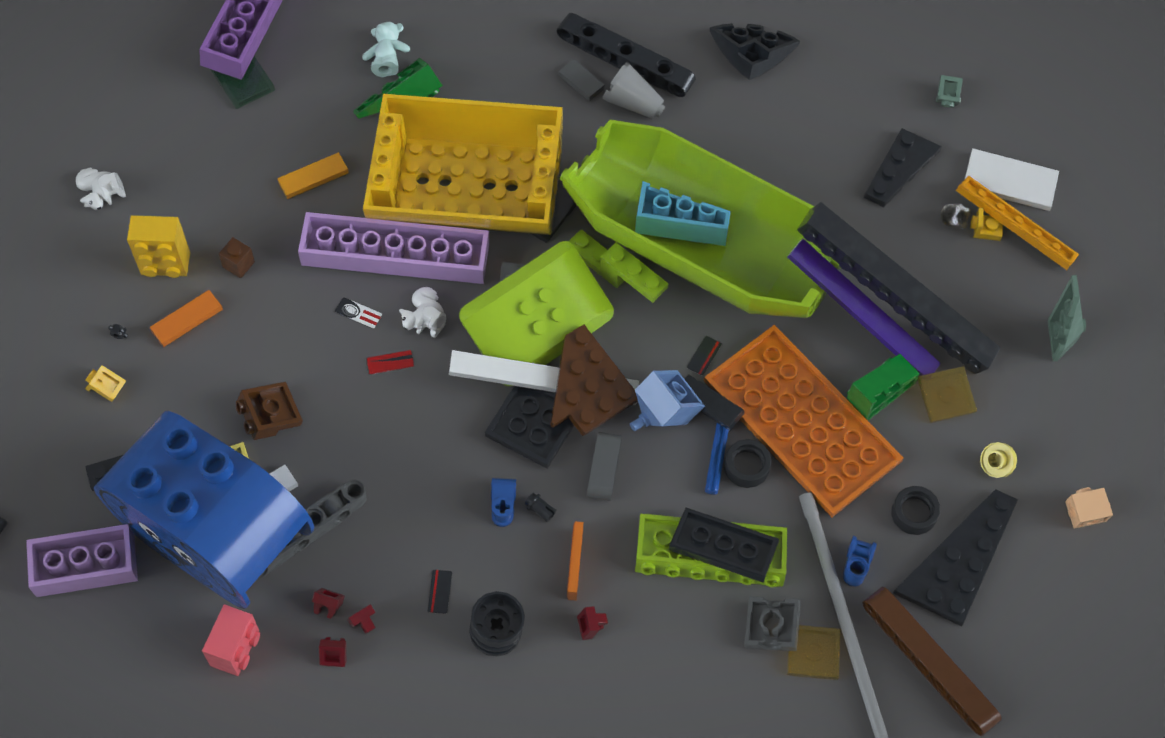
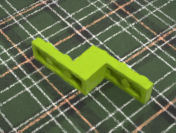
M582 229L568 241L574 245L585 264L615 288H618L626 281L652 303L668 288V282L617 242L607 250Z

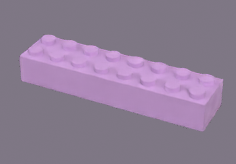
M306 212L298 254L301 266L484 284L489 251V231Z

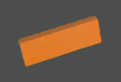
M208 290L150 326V330L161 345L165 347L222 311L223 308L211 291Z
M575 521L573 525L567 598L577 601L584 522Z

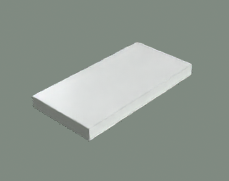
M972 148L964 180L967 176H970L1001 199L1050 211L1059 171Z

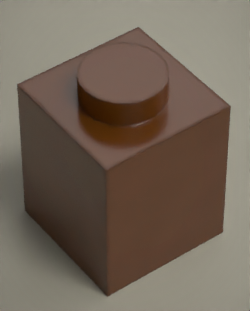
M234 237L219 252L222 267L239 278H242L255 263L252 249Z

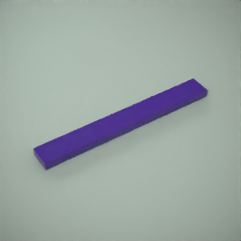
M801 239L787 258L894 355L901 354L920 373L919 377L924 382L928 381L941 363L806 240Z

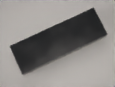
M688 374L685 381L705 405L700 412L730 431L745 414L744 409Z

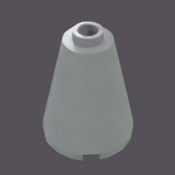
M628 62L618 71L610 83L611 89L609 91L606 90L603 96V100L651 119L654 116L659 117L665 109V106L662 105L664 102L663 98Z

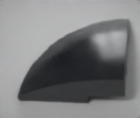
M730 23L710 27V33L722 53L749 80L760 76L776 66L800 44V40L779 30L776 34L766 32L761 25L747 24L746 28H734V25Z

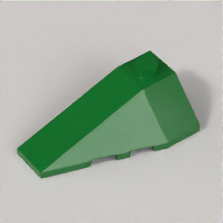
M418 58L397 74L399 79L387 82L382 86L381 94L378 95L376 93L370 96L353 113L359 119L379 113L383 94L433 97L440 91L439 88L443 85L429 64Z

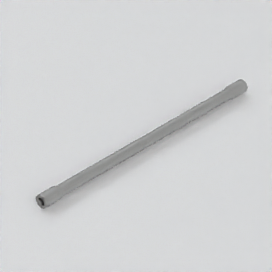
M811 492L804 493L799 496L804 516L808 521L875 738H889L819 519V511L814 496Z

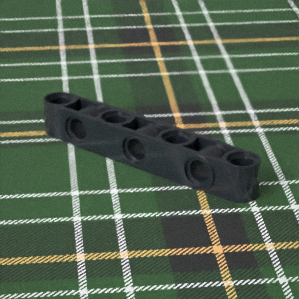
M567 14L556 30L562 40L619 69L628 62L646 82L677 97H685L696 80V76L689 69L577 14Z

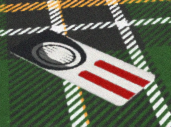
M345 297L342 298L335 310L336 313L371 328H375L382 316V313Z

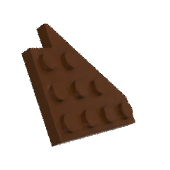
M585 324L573 330L564 338L550 426L553 428L569 418L580 434L584 436L638 402L635 389Z

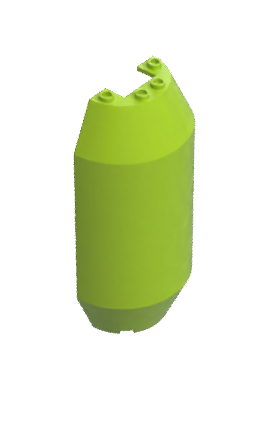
M609 120L604 127L600 126L595 135V138H597L596 149L590 156H585L581 167L578 169V163L574 162L569 169L565 168L562 172L560 180L563 183V187L597 232L749 314L808 318L816 311L827 294L787 258L801 239L806 240L797 229L809 210L814 206L665 128ZM642 182L650 183V187L658 190L661 187L670 190V194L682 197V195L691 197L693 202L699 204L705 202L731 211L726 245L721 246L636 233V216ZM807 241L836 269H841V267L836 261H834L831 257L824 255L821 252V249L818 248L815 244Z

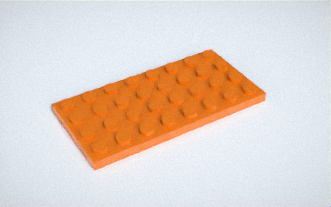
M775 325L704 377V382L711 389L744 409L745 414L740 418V421L808 493L811 492L815 501L831 518L903 461L904 457Z

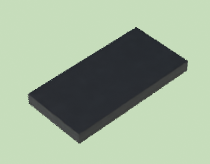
M685 507L669 545V551L764 583L779 539Z

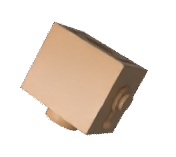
M1090 487L1082 488L1065 501L1074 529L1107 522L1113 516L1104 488L1091 490Z

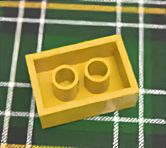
M131 215L127 241L140 274L148 277H155L156 275L172 278L187 276L190 250L179 218Z

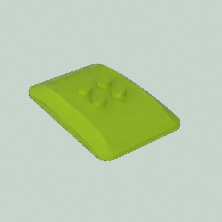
M562 241L464 305L459 312V318L482 355L546 365L562 354L563 342L567 334L583 324L593 333L613 317L614 309L574 245L568 241Z

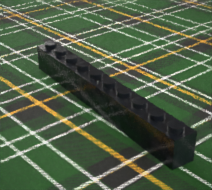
M822 202L809 210L797 229L807 241L815 244L824 255L831 257L843 270L856 277L860 284L867 286L879 299L892 306L896 313L903 315L915 328L928 335L932 342L939 344L951 357L964 364L967 370L978 374L989 369L1001 348Z

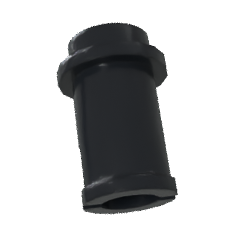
M533 492L525 501V505L528 506L527 509H532L545 519L546 522H549L557 509L541 499L540 494L536 495Z

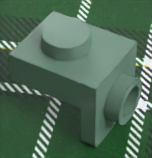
M941 75L936 102L948 108H954V105H958L961 102L960 93L963 78Z

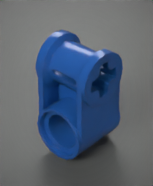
M492 478V521L497 526L505 527L513 521L514 501H516V479Z
M852 536L843 571V579L846 584L856 587L863 583L869 571L877 543L873 542L870 544L857 540L856 536ZM850 569H857L861 574H854Z

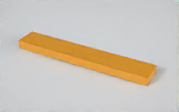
M967 176L956 189L959 194L977 207L983 208L984 212L1065 270H1068L1079 256L1073 249L972 177Z

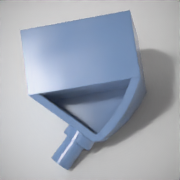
M678 370L652 371L635 389L641 414L638 415L639 418L630 423V427L633 431H636L643 426L687 425L705 405Z

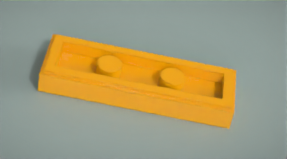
M338 152L277 179L286 198L290 199L346 175L349 171Z

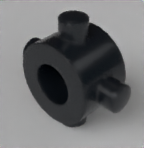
M113 324V326L110 325L108 327L111 330L110 335L117 339L127 338L128 334H126L127 329L119 324Z

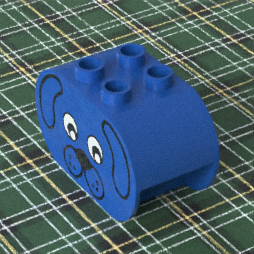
M171 411L163 412L94 486V491L102 503L123 525L129 524L134 535L225 600L242 609H246L250 605L246 591L297 533L310 535L314 531L313 521L307 511L273 476L255 462L184 417Z

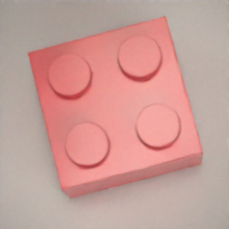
M223 605L202 649L211 667L235 676H239L241 670L246 669L250 660L248 654L252 646L255 647L260 639L259 628L253 615L228 605Z

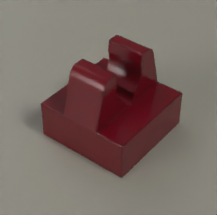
M324 588L314 592L312 602H314V613L318 615L321 613L322 607L326 606L329 611L327 618L334 617L340 606L343 605L345 595Z
M371 604L347 619L351 627L359 624L365 634L376 628L370 619V616L376 613Z
M594 606L585 607L577 616L582 640L592 639L599 630L604 629L603 625L608 624L606 613H596Z
M331 637L321 639L319 644V664L322 666L345 667L347 661L345 638H340V641L331 640Z

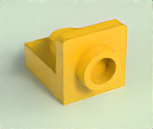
M978 208L976 215H972L970 228L974 229L973 238L1001 241L1003 224L989 215H983V208Z
M101 365L97 371L92 369L85 379L88 382L85 389L87 391L92 389L112 402L126 380Z

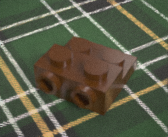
M286 381L241 390L235 404L237 413L244 415L246 434H251L254 440L276 436L279 430L298 427L303 422Z

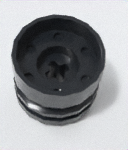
M499 591L486 593L477 600L472 609L469 628L471 642L477 650L486 655L501 656L508 654L516 648L521 639L525 619L524 610L520 602L514 596ZM500 626V630L498 628L495 630L491 629L492 627Z

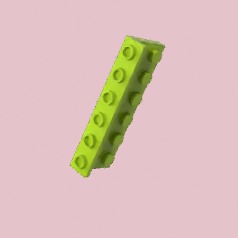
M640 513L635 572L645 575L658 574L667 575L668 577H688L695 580L709 579L718 582H739L745 585L759 584L768 587H782L784 585L787 563V528L734 523L779 539L777 549L763 583L669 551V545L681 517Z

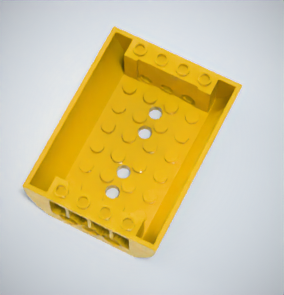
M383 94L363 204L365 217L369 219L459 228L551 235L562 154L563 107ZM420 178L429 179L426 184H419L417 182ZM445 179L451 181V183L447 186H442L439 184L442 180ZM487 183L496 185L493 189L488 190L484 188ZM509 185H516L518 187L515 191H508L506 189Z

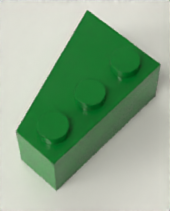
M901 354L894 358L890 357L881 366L852 383L851 388L847 392V400L869 421L916 383L920 373Z

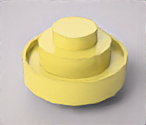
M991 443L981 453V467L991 477H1007L1016 468V453L1006 443Z

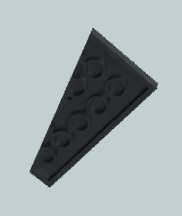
M995 489L894 590L893 594L962 626L1018 499Z

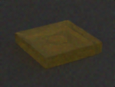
M964 366L918 377V383L930 423L977 412Z
M799 625L797 651H788L787 675L838 680L840 629Z

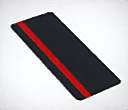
M705 336L687 368L703 376L722 343Z
M433 570L428 612L447 614L452 571Z

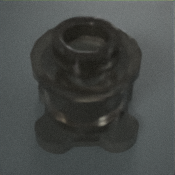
M961 203L947 204L942 209L941 220L947 226L958 225L960 229H965L972 211L970 208L963 207Z

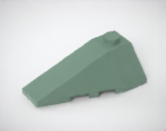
M1077 275L1071 276L1047 320L1053 361H1058L1086 330V320L1082 318Z

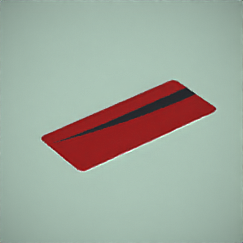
M411 350L367 358L369 374L414 366Z

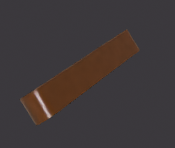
M880 587L862 602L864 609L977 735L983 736L1001 721V715L993 704L887 588Z

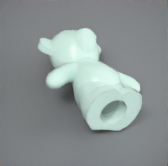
M384 22L371 30V34L376 37L378 43L368 49L363 54L362 59L366 61L376 56L371 65V71L376 76L396 75L399 69L396 50L404 53L410 51V47L407 44L397 40L399 32L404 28L401 23Z

